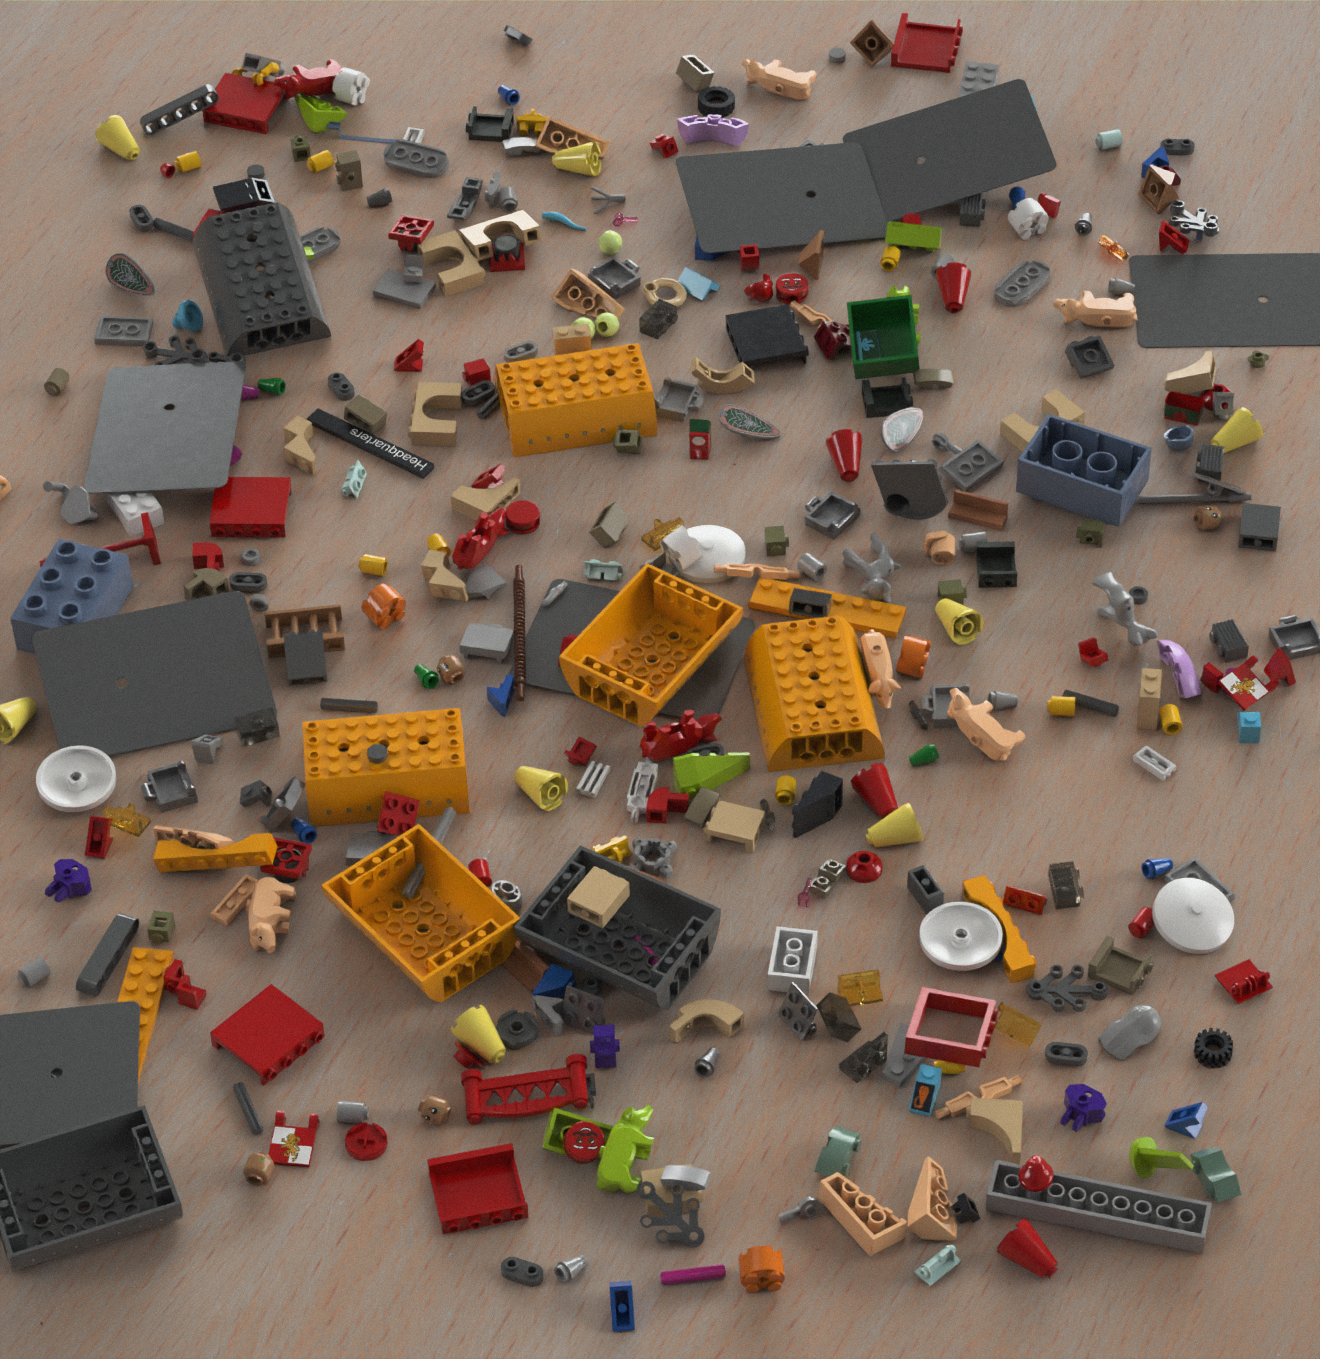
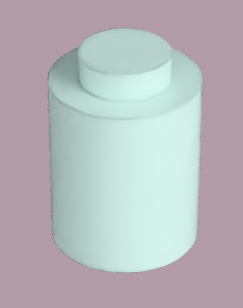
M1119 129L1099 133L1095 139L1097 147H1100L1101 150L1119 147L1123 144L1122 134Z

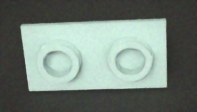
M357 460L355 466L348 469L346 482H344L341 488L342 495L348 496L353 494L356 499H358L367 474L359 460Z
M595 559L584 561L586 569H584L583 576L587 577V579L600 580L601 573L604 574L605 581L617 582L622 579L623 567L618 562L610 561L603 563Z
M954 1245L945 1246L944 1249L921 1265L914 1273L931 1286L961 1262V1259L955 1254L957 1252Z

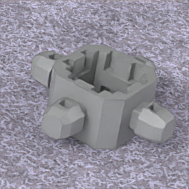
M638 837L632 841L633 848L635 849V861L629 867L655 877L661 875L669 879L673 876L671 855L678 849L676 842L668 841L663 843L659 838H650L644 841ZM649 854H655L656 856L660 854V858L657 859L656 863L649 860L646 862L645 859L649 857Z

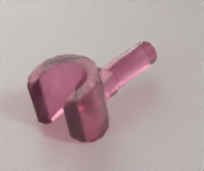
M618 212L614 215L613 225L621 226L623 221H637L638 218L626 217Z
M807 878L803 892L798 894V906L802 900L806 901V908L810 905L809 889L812 882L811 878Z

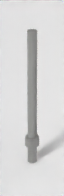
M1236 491L1221 494L1219 497L1212 494L1139 496V503L1209 501L1237 503V501L1252 500L1251 493L1244 494L1237 493Z

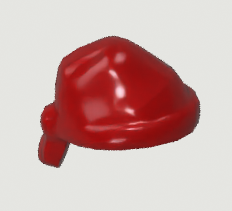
M764 273L763 281L747 286L744 290L745 294L761 303L770 300L773 297V283L770 280V275Z
M1033 1155L1020 1169L1018 1179L1021 1186L1030 1192L1044 1191L1052 1184L1053 1169L1045 1159L1039 1155Z

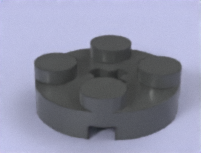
M511 1010L502 1014L497 1021L496 1030L503 1045L508 1046L510 1050H518L521 1047H525L538 1037L537 1020L529 1012L518 1013L517 1010ZM513 1027L521 1028L520 1031H513Z

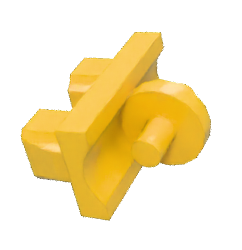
M531 109V114L525 113L524 116H517L516 122L519 135H528L529 129H535V135L540 136L547 117H542V114H535V109Z
M626 836L621 838L614 837L603 846L597 845L593 847L594 852L618 863H623V858L632 855Z

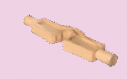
M792 301L790 307L796 310V315L809 326L820 324L818 326L819 329L823 321L832 322L827 315L814 311L806 304L801 306L796 301Z
M728 563L726 566L714 565V573H726L727 576L751 578L753 574H759L763 579L787 580V578H799V570H787L785 567Z
M1019 1075L1008 1080L1006 1077H1002L980 1085V1098L997 1099L1011 1093L1012 1087L1021 1084L1022 1079ZM966 1091L958 1097L945 1102V1107L935 1111V1116L939 1120L947 1115L953 1118L966 1112L967 1106H971V1098L977 1097L970 1091Z

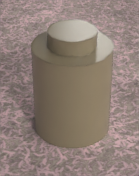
M55 368L44 384L46 392L54 396L59 395L70 378L69 374L64 369Z

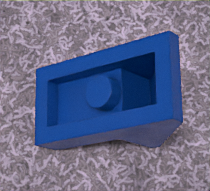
M1163 146L1158 148L1142 163L1141 177L1145 178L1150 165L1156 167L1169 166V160Z
M506 674L504 682L500 683V688L487 687L488 701L503 717H506L515 690L514 675Z
M1203 1102L1172 1110L1164 1126L1169 1130L1196 1138L1203 1125L1202 1121L1208 1107Z

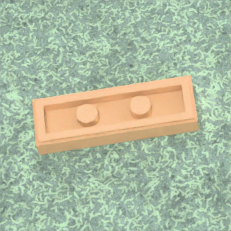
M245 874L210 913L211 919L228 926L247 905V900H251L254 885L258 879Z

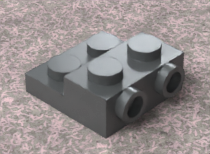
M1100 335L1096 337L1089 336L1079 342H1070L1065 350L1071 366H1075L1080 379L1111 370L1115 366Z

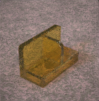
M678 517L673 521L669 520L663 523L656 518L654 520V529L641 536V539L651 549L657 551L661 548L660 541L681 525L684 526V521Z
M129 803L126 808L106 806L103 810L104 817L112 818L111 827L140 837L151 823L149 817L136 813L134 803Z
M879 969L838 975L837 989L842 1007L883 1001Z
M1001 1002L998 1007L1001 1014L994 1028L1027 1046H1031L1042 1024L1025 1013Z

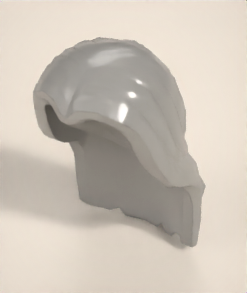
M1139 1005L1132 1008L1123 1018L1110 1023L1098 1040L1105 1050L1124 1061L1136 1048L1151 1043L1160 1032L1162 1021L1158 1012L1151 1006Z

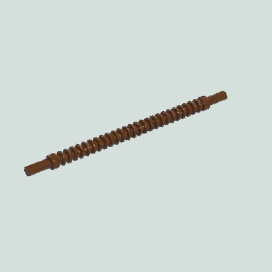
M516 565L515 578L513 580L514 686L517 688V701L522 702L524 701V688L526 687L525 580L523 578L522 565Z

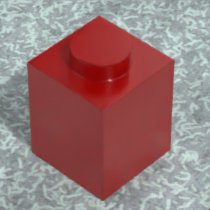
M481 358L464 363L463 380L468 382L470 387L484 380L491 381L490 368L485 359Z

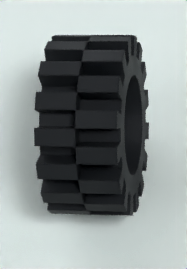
M1209 1028V1032L1206 1029L1202 1030V1033L1199 1032L1195 1038V1059L1198 1058L1200 1064L1204 1062L1203 1066L1205 1067L1210 1064V1068H1214L1215 1065L1218 1068H1221L1222 1064L1224 1066L1227 1065V1062L1231 1060L1233 1051L1231 1036H1226L1227 1032L1225 1031L1220 1033L1218 1028H1216V1031H1213V1028ZM1216 1045L1220 1047L1221 1050L1211 1051L1208 1050L1206 1046Z

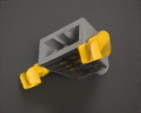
M245 53L243 65H241V68L234 69L232 74L243 76L242 72H256L252 75L253 84L261 85L263 84L262 77L271 76L277 78L278 75L284 74L285 67L281 65V61Z

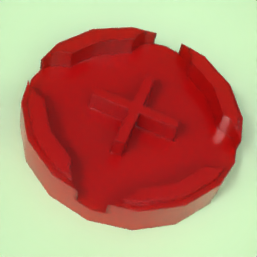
M365 1122L357 1124L348 1130L345 1138V1149L348 1154L360 1161H371L379 1158L388 1146L387 1134L381 1126Z

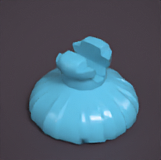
M184 300L179 305L175 318L172 319V325L176 329L183 327L189 332H198L202 329L204 323L202 312L197 303L192 300Z

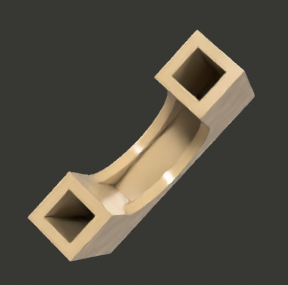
M524 210L459 230L465 245L469 246L473 257L476 256L478 261L493 256L491 240L499 237L501 234L515 236L525 246L541 241L539 225Z
M456 230L426 239L422 244H417L418 255L423 256L424 266L442 260H456L461 263L455 268L438 273L439 288L445 297L484 285V277L486 276L484 268L480 267L476 256L473 257L469 246L465 245L463 237L459 236Z
M418 383V389L414 390V400L416 402H412V412L414 414L410 415V425L412 427H408V437H411L412 445L456 446V420H434L428 418L426 414L440 408L461 409L462 383Z
M1057 389L1042 397L1041 410L1044 413L1084 425L1085 412ZM1015 412L1002 419L1000 424V434L1022 452L1039 429L1038 426L1027 423Z

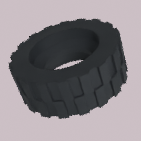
M712 86L699 92L698 110L703 116L708 117V114L722 115V118L732 114L735 109L734 93L725 87ZM711 100H722V101H724V103H721V104H713V103H710L709 101H711Z

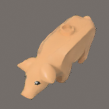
M744 60L742 66L746 69L747 84L759 83L760 86L769 92L794 100H803L809 97L810 84L816 80L817 76L816 72L812 70L808 73L800 72L796 74L790 69L780 68L781 61L773 60L772 63L766 66L752 60Z
M1085 291L1082 293L1083 298L1080 301L1056 299L1053 307L1058 308L1064 315V324L1079 320L1089 326L1125 328L1138 320L1134 296L1130 293H1125L1123 298L1113 300L1109 298L1094 299L1090 291Z
M871 629L860 638L861 656L869 682L868 692L876 697L882 709L891 708L894 691L901 689V687L892 679V664L884 635Z
M958 688L950 690L952 699L946 715L956 720L964 735L989 758L996 761H1005L1011 754L1013 746L1020 745L1026 735L1020 730L1014 733L1003 729L999 722L989 715V712L993 709V705L990 702L985 701L982 704L972 705L969 698Z
M272 877L259 879L254 885L251 900H247L246 911L249 912L250 943L256 952L260 950V947L265 948L267 953L274 952L276 946L275 934H288L290 929V923L288 922L291 910L282 908L280 905L288 899L295 900V888L281 883Z

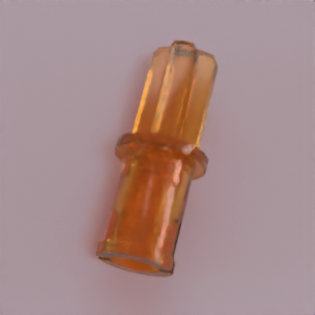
M1106 235L1100 237L1098 244L1107 249L1109 254H1114L1123 261L1129 257V253L1120 247L1118 242L1112 241Z

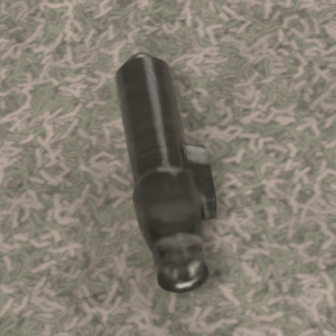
M914 700L910 701V712L914 720L918 721L923 730H927L929 725L921 709Z
M761 799L760 806L761 810L765 811V823L769 830H773L775 828L774 813L770 811L767 800Z

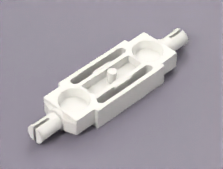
M646 757L645 762H638L637 769H634L627 795V811L632 813L630 818L632 823H634V819L635 823H637L639 815L646 813L647 796L651 781H653L650 794L655 790L658 781V764H654V760H650L648 757ZM635 784V792L634 795H632V791Z

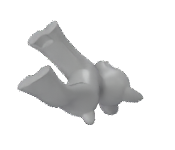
M873 532L870 538L872 541L871 549L879 554V559L869 564L854 554L849 548H846L842 553L844 556L843 564L856 570L869 581L861 587L863 594H867L870 598L877 601L884 599L887 603L891 604L892 600L888 593L891 590V586L882 578L901 568V564L894 562L889 556V549L881 541L878 534Z
M1111 572L1092 581V585L1105 591L1110 601L1107 606L1099 607L1097 614L1108 617L1120 626L1126 627L1128 629V641L1131 645L1141 646L1150 639L1158 637L1156 630L1135 621L1133 597L1114 579Z

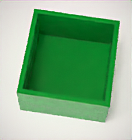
M911 295L847 302L855 380L913 373L914 370L920 369ZM876 328L881 358L859 360L856 331Z

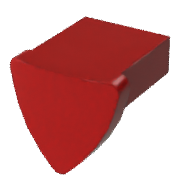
M1040 193L1037 200L1048 216L1052 218L1057 217L1061 201L1046 193Z
M1208 662L1203 666L1200 681L1212 692L1218 693L1222 688L1218 681L1224 677V674Z

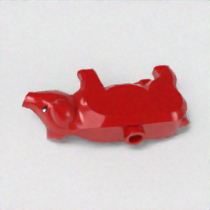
M328 60L326 68L307 70L301 65L293 67L296 75L275 78L274 86L287 92V99L297 96L298 93L306 96L335 93L332 89L334 79L337 73L341 74L343 70H341L342 68L339 63L334 60Z
M499 507L490 515L483 512L479 515L474 529H471L466 535L460 534L452 554V560L457 565V569L469 570L474 568L492 550L497 538L509 533L504 528L507 510Z
M687 710L684 711L678 723H671L661 728H656L657 724L654 721L646 723L643 729L644 735L640 742L641 756L659 761L685 753L688 749L696 747L700 741H717L713 732L722 718L716 712L703 715L694 720V711Z

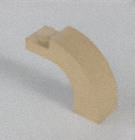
M697 357L691 360V373L695 378H698V386L710 393L734 394L755 384L754 371L743 362L732 369L718 371L708 367Z
M707 999L691 1002L678 1009V1019H675L669 1026L670 1040L676 1044L692 1030L699 1027L715 1028L730 1038L744 1026V1013L735 1006L719 1000Z

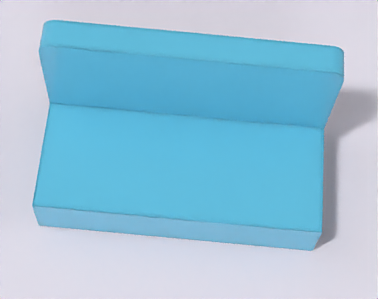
M687 267L684 268L678 280L685 287L687 293L702 301L705 300L710 289L717 291L720 286Z

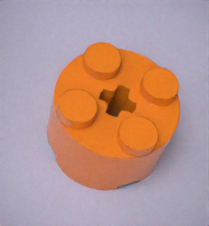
M386 584L376 586L368 593L370 596L368 600L364 599L362 602V612L382 630L388 628L393 621L401 620L405 615V599L389 584L388 586Z
M905 635L896 672L922 679L924 667L929 653L926 652L930 651L932 641Z
M754 1246L747 1249L748 1253L742 1255L741 1252L739 1254L740 1280L742 1286L746 1288V1292L756 1293L759 1289L768 1288L770 1291L781 1289V1284L785 1280L781 1250L778 1249V1252L774 1251L772 1246Z

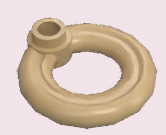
M656 279L645 283L643 286V293L647 301L659 309H676L687 298L685 287L674 279ZM664 287L671 288L677 295L672 300H662L656 296L657 290Z

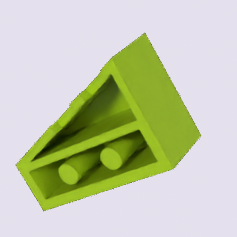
M890 221L887 222L885 243L901 248V245H907L908 249L918 250V247H925V251L935 252L936 249L940 248L942 227Z

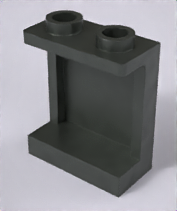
M473 106L472 112H469L468 115L469 123H466V133L469 135V140L502 142L503 140L510 139L514 124L513 108H506L505 115L479 114L477 113V106Z
M905 377L901 378V385L871 387L869 380H862V398L866 418L885 417L899 410L913 407V397L909 396L911 394L910 384L906 383Z
M1015 541L977 542L976 562L979 588L1017 587Z

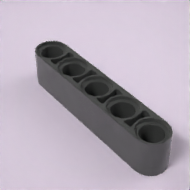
M204 85L145 114L140 119V125L147 135L156 134L217 103L219 96L212 85Z
M121 913L115 916L80 973L76 982L77 991L93 996L100 994L134 938L139 927L138 918Z

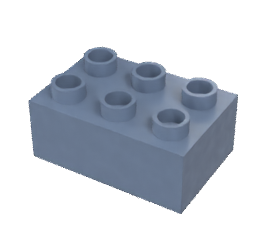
M1048 413L1018 459L1016 492L1030 496L1036 501H1044L1062 507L1068 512L1080 513L1099 521H1104V524H1112L1119 527L1149 480L1152 448Z
M58 539L10 618L17 650L35 654L32 637L38 631L117 615L134 587L128 555L75 543L70 540Z

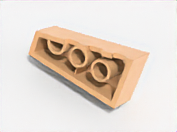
M837 1172L821 1180L817 1198L869 1256L905 1239L908 1222L903 1218L899 1219L894 1216L893 1211L888 1207L883 1208L875 1202L876 1199L871 1195L863 1194L859 1191L860 1188L843 1175Z

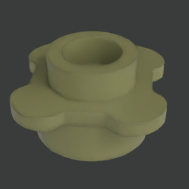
M1257 350L1253 351L1252 355L1248 357V361L1256 368L1263 367L1265 361L1269 359L1267 354Z

